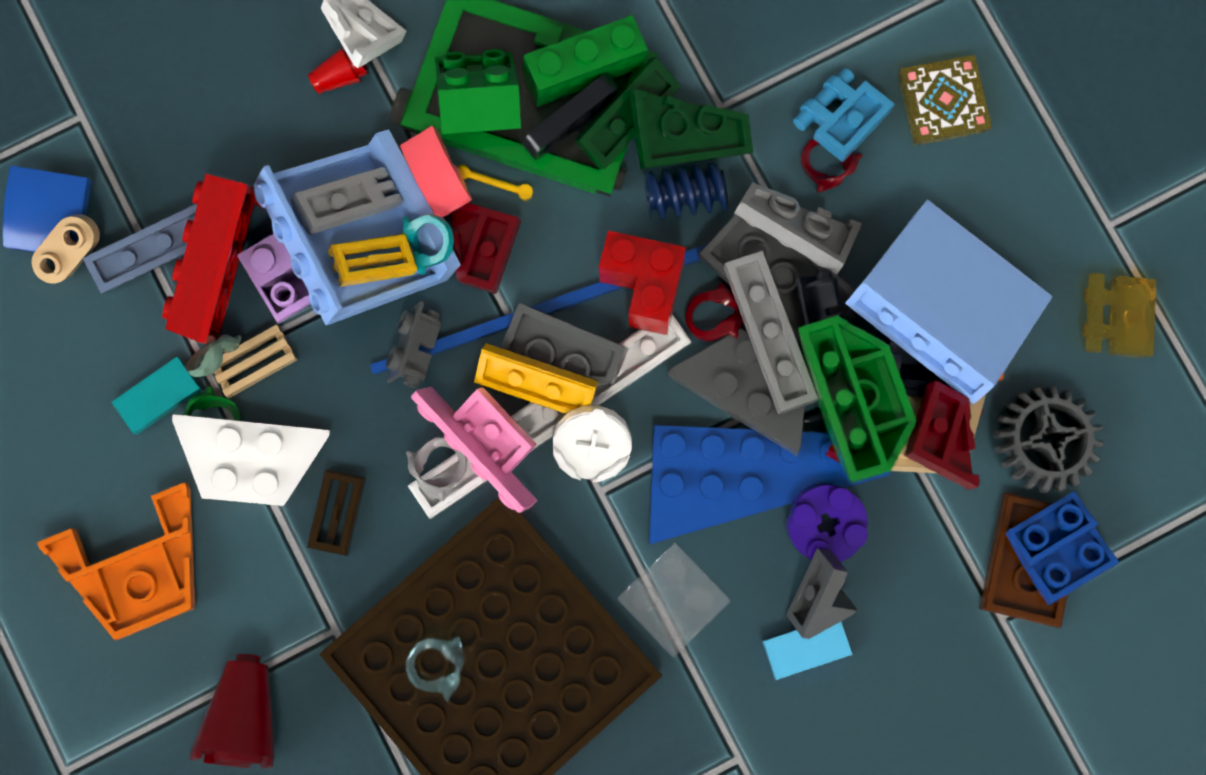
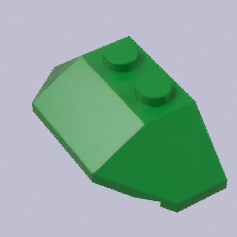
M838 315L799 327L798 333L807 370L818 396L817 401L835 453L850 483L892 471L917 421L890 346L864 330L849 324L848 321Z

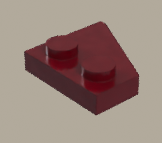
M466 203L451 212L454 237L453 248L461 264L456 270V278L461 284L497 294L521 225V220L516 216Z
M937 380L927 383L917 412V422L910 434L904 456L971 490L979 487L980 479L979 474L972 473L970 451L976 448L974 433L970 428V419L972 417L969 398Z

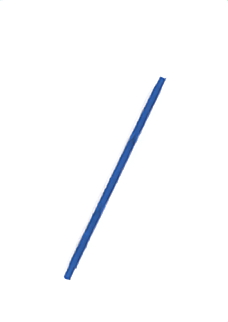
M708 244L686 251L684 266L701 261L698 255ZM598 282L530 307L549 315L625 287ZM514 313L437 339L432 350L423 346H419L418 350L433 356L507 330ZM387 359L371 364L370 367L374 375L390 370L386 368Z

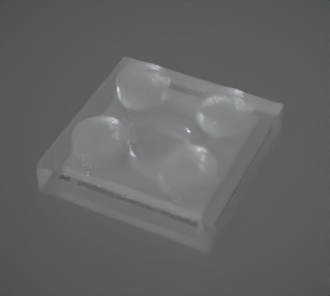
M673 543L617 598L672 657L676 656L731 601L676 543Z

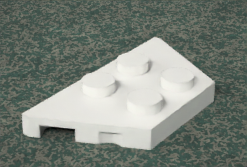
M175 414L172 417L198 490L204 499L284 506L330 435V430Z

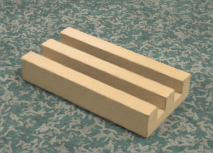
M276 324L240 344L237 350L224 353L223 362L214 374L217 382L223 388L222 391L225 397L231 398L298 359L280 326ZM275 338L278 340L267 348L223 371L222 368ZM281 350L284 351V356L236 383L230 384L229 379L275 353Z

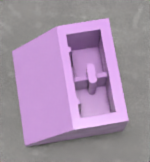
M274 233L237 255L277 323H281L311 305L309 292L303 280L299 279L293 272L291 257L284 243H280Z

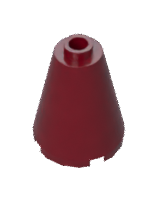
M236 654V660L227 661L192 746L190 760L197 761L202 759V754H204L203 763L250 768V763L261 764V768L264 769L273 768L275 754L268 665L260 663L261 656Z

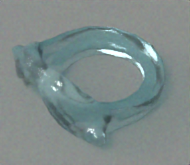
M455 637L452 642L439 639H425L412 648L406 660V672L409 681L417 689L441 693L445 700L448 701L452 693L459 686L461 680L460 670L464 663L460 637ZM434 648L450 659L455 665V673L449 674L447 678H440L436 681H425L417 675L414 661L422 650Z

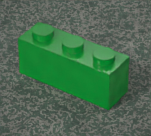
M633 15L523 55L522 74L536 107L582 91L606 73L614 79L642 68L648 48Z

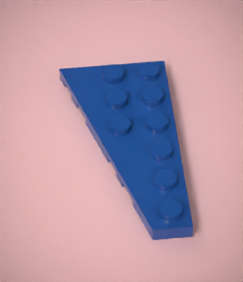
M654 425L649 544L791 504L801 491L814 484L829 483L847 488L888 476L890 472L850 483L841 463L825 455L831 443L829 433L802 432L801 449L799 454L795 456L752 429Z

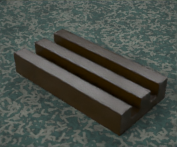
M325 469L307 548L348 556L366 478ZM339 480V488L326 543L319 542L333 481ZM349 483H353L354 487L340 546H337L335 541Z

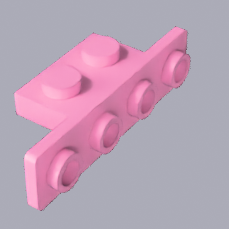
M432 387L416 390L411 395V398L418 405L419 413L426 420L434 422L442 430L446 442L453 449L461 451L471 462L472 470L480 478L488 480L494 486L504 505L521 513L531 508L537 502L533 494L512 473L516 466L537 444L483 387L477 389L456 412Z

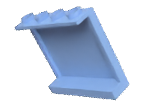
M389 129L375 133L370 143L366 146L277 173H273L269 165L264 166L254 183V194L257 202L261 207L266 208L272 220L275 237L280 243H284L291 257L293 272L299 279L303 280L309 292L310 304L313 310L321 315L326 326L445 282L461 265L454 251H452L448 260L427 267L424 275L416 271L410 276L339 287L337 279L340 276L338 272H334L332 265L335 261L333 257L330 258L328 249L332 244L403 234L404 216L413 220L422 215L434 214ZM380 167L386 168L389 176L378 183L392 180L396 189L385 196L400 194L403 199L401 205L308 235L291 202L296 192ZM431 223L425 224L418 232L419 248L422 253L433 256L441 250L444 241L443 234L436 225ZM400 247L345 255L344 257L345 260L375 254L400 252L401 250ZM403 261V262H397V263H391V264H384V265H378V266H372V267H366V268H360V269H353V270H349V272L359 271V270H366V269H372V268H378V267H384V266H390V265H396V264H403V263H405V262Z
M927 199L845 304L954 390L968 397L969 401L974 405L996 385L1053 296Z

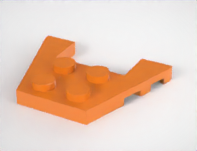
M183 482L151 496L165 533L164 536L91 566L77 529L71 528L37 542L39 549L44 555H48L59 568L57 571L66 582H70L84 599V604L114 640H121L195 609L192 505L189 483Z

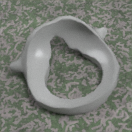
M434 438L416 452L406 451L409 473L416 478L421 489L437 497L440 501H444L445 492L464 477L467 469V458L461 451L453 449L459 458L457 471L448 478L423 480L420 477V473L424 470L423 465L427 462L429 455L439 447L453 449L444 438Z

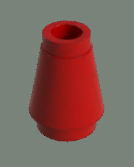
M342 47L313 71L309 72L308 77L315 91L321 94L325 91L362 82V77L369 74L366 64L359 68L354 66Z

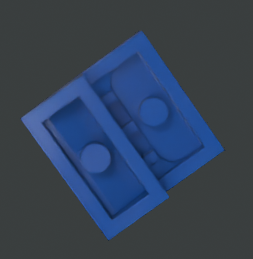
M10 165L3 213V247L34 253L62 219L74 214L86 215L93 182L87 177ZM70 230V238L78 243V234Z

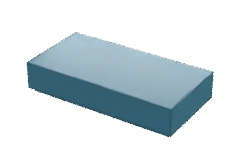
M842 622L835 624L810 639L802 638L795 629L762 640L775 680L853 655Z

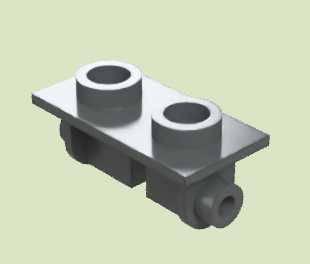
M422 301L409 311L405 310L399 320L397 332L401 333L398 346H393L386 361V368L390 369L387 378L388 383L393 382L398 377H403V384L412 388H418L420 382L425 381L432 355L418 349L419 346L430 350L434 348L442 323L439 320V313L432 310H425L422 313L424 306Z

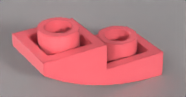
M433 126L400 145L408 166L435 215L444 217L472 201L459 168L452 163L439 131Z

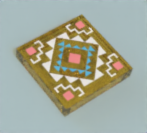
M975 55L901 68L899 70L898 77L914 146L988 132L992 128Z

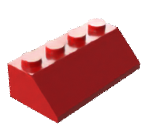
M205 174L204 182L200 180L197 182L192 203L197 204L194 220H187L182 241L187 243L184 258L177 259L172 274V280L177 281L173 297H167L162 312V318L167 320L166 330L204 344L219 339L240 262L237 255L243 251L256 202L254 187Z

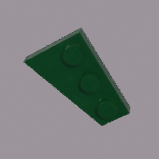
M638 89L629 90L640 169L754 153L748 114L710 105L684 102L674 97L648 94L647 91Z

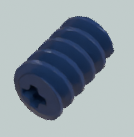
M715 163L708 164L705 175L699 165H693L690 177L683 167H678L675 179H673L668 169L662 170L659 181H657L652 171L646 173L645 193L650 219L652 211L657 210L661 220H665L668 208L672 207L676 217L680 218L683 206L685 205L688 206L692 216L697 215L699 203H703L707 213H712L714 201L719 202L723 211L728 209L725 175L722 169L721 173L719 172Z

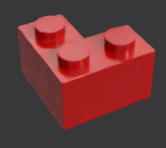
M608 230L599 264L600 282L634 289L628 313L629 327L668 335L685 264L686 247Z

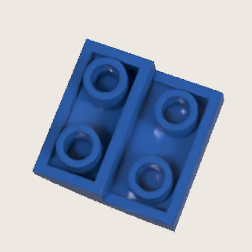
M1075 491L1005 533L1021 564L1048 606L1119 563L1116 556L1095 529L1099 524Z

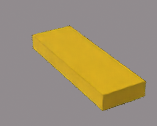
M487 343L481 349L474 383L565 414L582 406H592L599 382Z

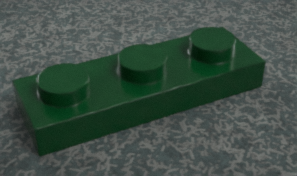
M657 57L650 58L574 142L599 169H606L635 137L629 90L638 89L647 91L648 94L672 97L681 85Z

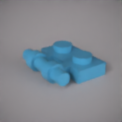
M843 68L837 76L831 75L823 83V90L814 99L809 98L800 107L801 112L793 120L794 125L802 131L811 123L820 125L815 131L813 139L842 163L892 112L895 105L866 80L856 90L850 87L849 84L854 80V75L847 68ZM833 100H839L843 104L834 113L826 108Z

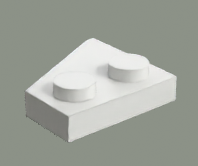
M323 0L321 10L353 65L357 68L400 44L405 36L406 30L369 0Z

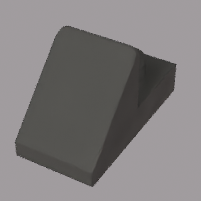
M817 548L786 614L802 638L810 639L857 612V608L841 590L848 571L831 550Z

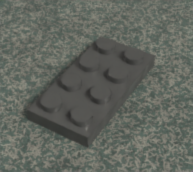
M735 214L700 252L698 257L729 284L723 268L726 262L763 251L799 348L802 349L798 328L805 326L802 307L797 298L798 286L796 277L816 276V273L829 270L817 266L808 257L793 248L782 245L773 236L757 227L749 225L743 218ZM832 272V277H836L838 281L842 305L829 308L830 315L844 313V318L849 323L857 313L845 303L855 289L839 274L836 275Z

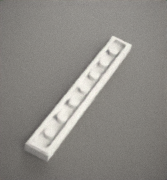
M673 314L668 335L639 330L619 343L629 349L615 384H598L592 406L601 405L691 344V340ZM531 402L511 417L537 444L534 448L536 449L553 437L558 422L566 414ZM457 453L421 476L423 480H434L452 476L459 466ZM467 458V469L464 477L445 492L444 501H440L437 497L421 489L417 480L409 484L408 487L429 519H432L488 480L480 478L472 470L471 462Z

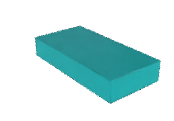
M175 357L111 402L134 435H139L203 390L196 379L188 374L185 369L186 365L180 357Z

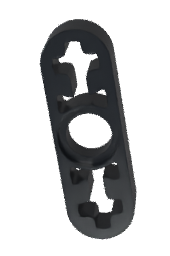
M608 73L600 76L535 127L524 138L522 146L534 160L540 159L604 109L620 92L621 88Z

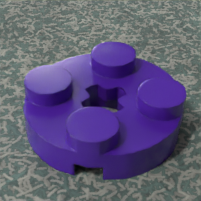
M829 483L814 484L801 491L792 502L794 504L786 520L787 534L793 546L810 560H812L817 548L831 550L837 559L842 562L853 556L859 547L866 543L868 538V517L865 507L856 495L842 486ZM826 513L830 518L836 517L837 523L833 526L834 530L830 533H827L825 530L818 531L817 525L822 523L821 516Z

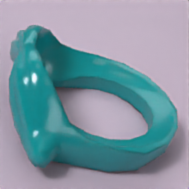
M426 214L410 220L407 216L403 217V234L406 235L408 243L413 248L412 255L417 271L421 275L425 274L427 267L448 260L453 251L454 237L451 227L441 216ZM429 223L436 225L441 230L444 240L441 250L433 256L422 253L418 241L419 230L422 226Z

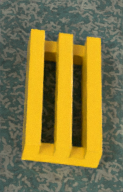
M405 234L332 244L328 249L330 258L333 257L335 261L332 265L334 272H338L340 276L337 279L339 287L410 276L417 271V266ZM400 247L401 250L400 252L375 254L345 260L344 257L345 255ZM403 261L405 262V263H403V264H396V265H390V266H384V267H378V268H372V269H366V270H359V271L349 272V270H353V269H360V268H366V267H372V266H378V265H384V264H391V263H397V262H403Z

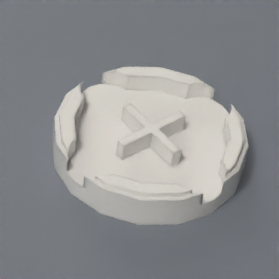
M582 406L568 412L558 422L554 431L553 456L560 469L572 478L581 480V478L591 479V482L604 481L616 476L627 465L632 450L631 432L625 420L614 410L602 406Z

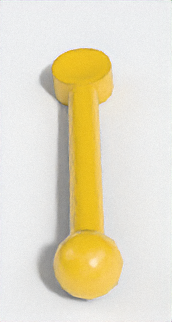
M466 165L458 166L463 179H474L517 193L518 197L525 201L529 200L533 195V189L528 184L517 186L470 171V168Z

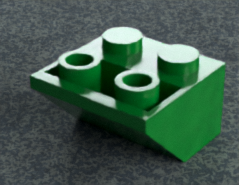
M489 49L482 54L466 55L462 52H449L444 54L443 57H434L442 134L521 129L519 83L512 52Z

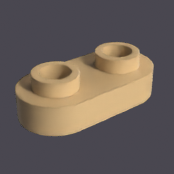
M74 214L62 219L32 256V268L35 274L42 281L51 284L62 282L71 277L83 263L82 258L88 256L99 242L100 232L97 224L90 217L83 214ZM70 230L78 234V243L70 238ZM47 258L55 263V270H51L47 266Z

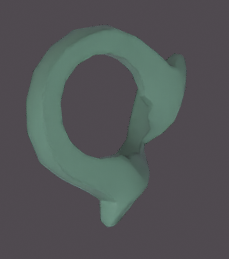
M223 334L219 337L218 341H214L191 356L185 366L188 374L192 377H202L215 373L223 362V352L230 353L238 349L242 339L241 335L232 337ZM203 361L202 365L199 368H197L200 362Z

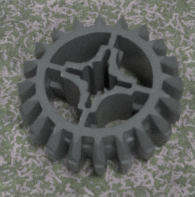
M1037 386L1030 389L1029 395L1025 392L1018 393L1016 395L1017 403L1010 401L1004 405L1008 415H1000L996 421L1005 429L994 431L992 436L996 439H1003V445L995 447L994 452L996 454L1006 453L1007 459L1000 463L1003 469L1014 466L1015 469L1012 471L1010 479L1016 481L1025 475L1024 487L1026 489H1032L1038 484V489L1041 493L1049 492L1051 487L1056 492H1062L1066 490L1067 484L1072 487L1078 486L1081 483L1079 475L1087 477L1093 473L1088 463H1098L1101 458L1092 450L1103 447L1104 444L1100 439H1094V433L1100 432L1103 427L1099 424L1091 425L1090 419L1095 417L1096 411H1082L1086 399L1078 398L1071 402L1072 390L1066 389L1058 394L1056 386L1047 387L1045 392ZM1049 409L1061 414L1069 422L1071 428L1061 426L1057 422L1054 413L1050 414ZM1032 411L1034 419L1031 420V433L1026 438L1020 439L1022 424L1027 415ZM1042 435H1052V437L1057 435L1063 436L1060 439L1053 440L1052 444H1044V442L1033 443V440L1042 438ZM1075 440L1073 455L1069 462L1063 466L1062 460L1066 459L1064 449L1069 441ZM1030 450L1035 452L1039 456L1041 463L1046 464L1047 470L1033 464L1027 458L1024 451Z

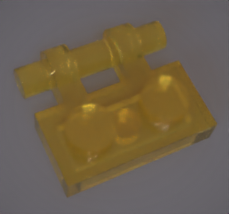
M1089 274L1088 288L1084 289L1083 302L1087 303V322L1082 324V336L1086 337L1085 352H1102V339H1108L1109 355L1139 358L1152 357L1154 353L1156 279L1116 276L1112 279V291L1104 289V274ZM1104 305H1111L1110 325L1103 323Z

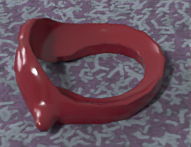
M811 139L803 149L801 165L805 173L817 184L816 191L820 193L839 186L846 176L853 174L856 171L859 160L862 158V154L851 153L843 163L840 161L845 172L838 176H829L826 173L817 172L810 164L809 155L811 150L820 145L817 141Z
M722 282L719 283L716 290L707 291L694 297L688 305L685 314L688 329L700 340L709 342L726 335H731L734 338L739 337L738 330L743 323V319L733 293ZM703 302L723 303L725 306H731L734 309V314L729 315L727 319L720 322L712 330H699L693 323L694 311Z

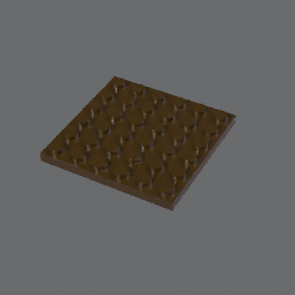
M499 497L319 654L421 775H553L662 677V674L526 518L516 510L504 505Z

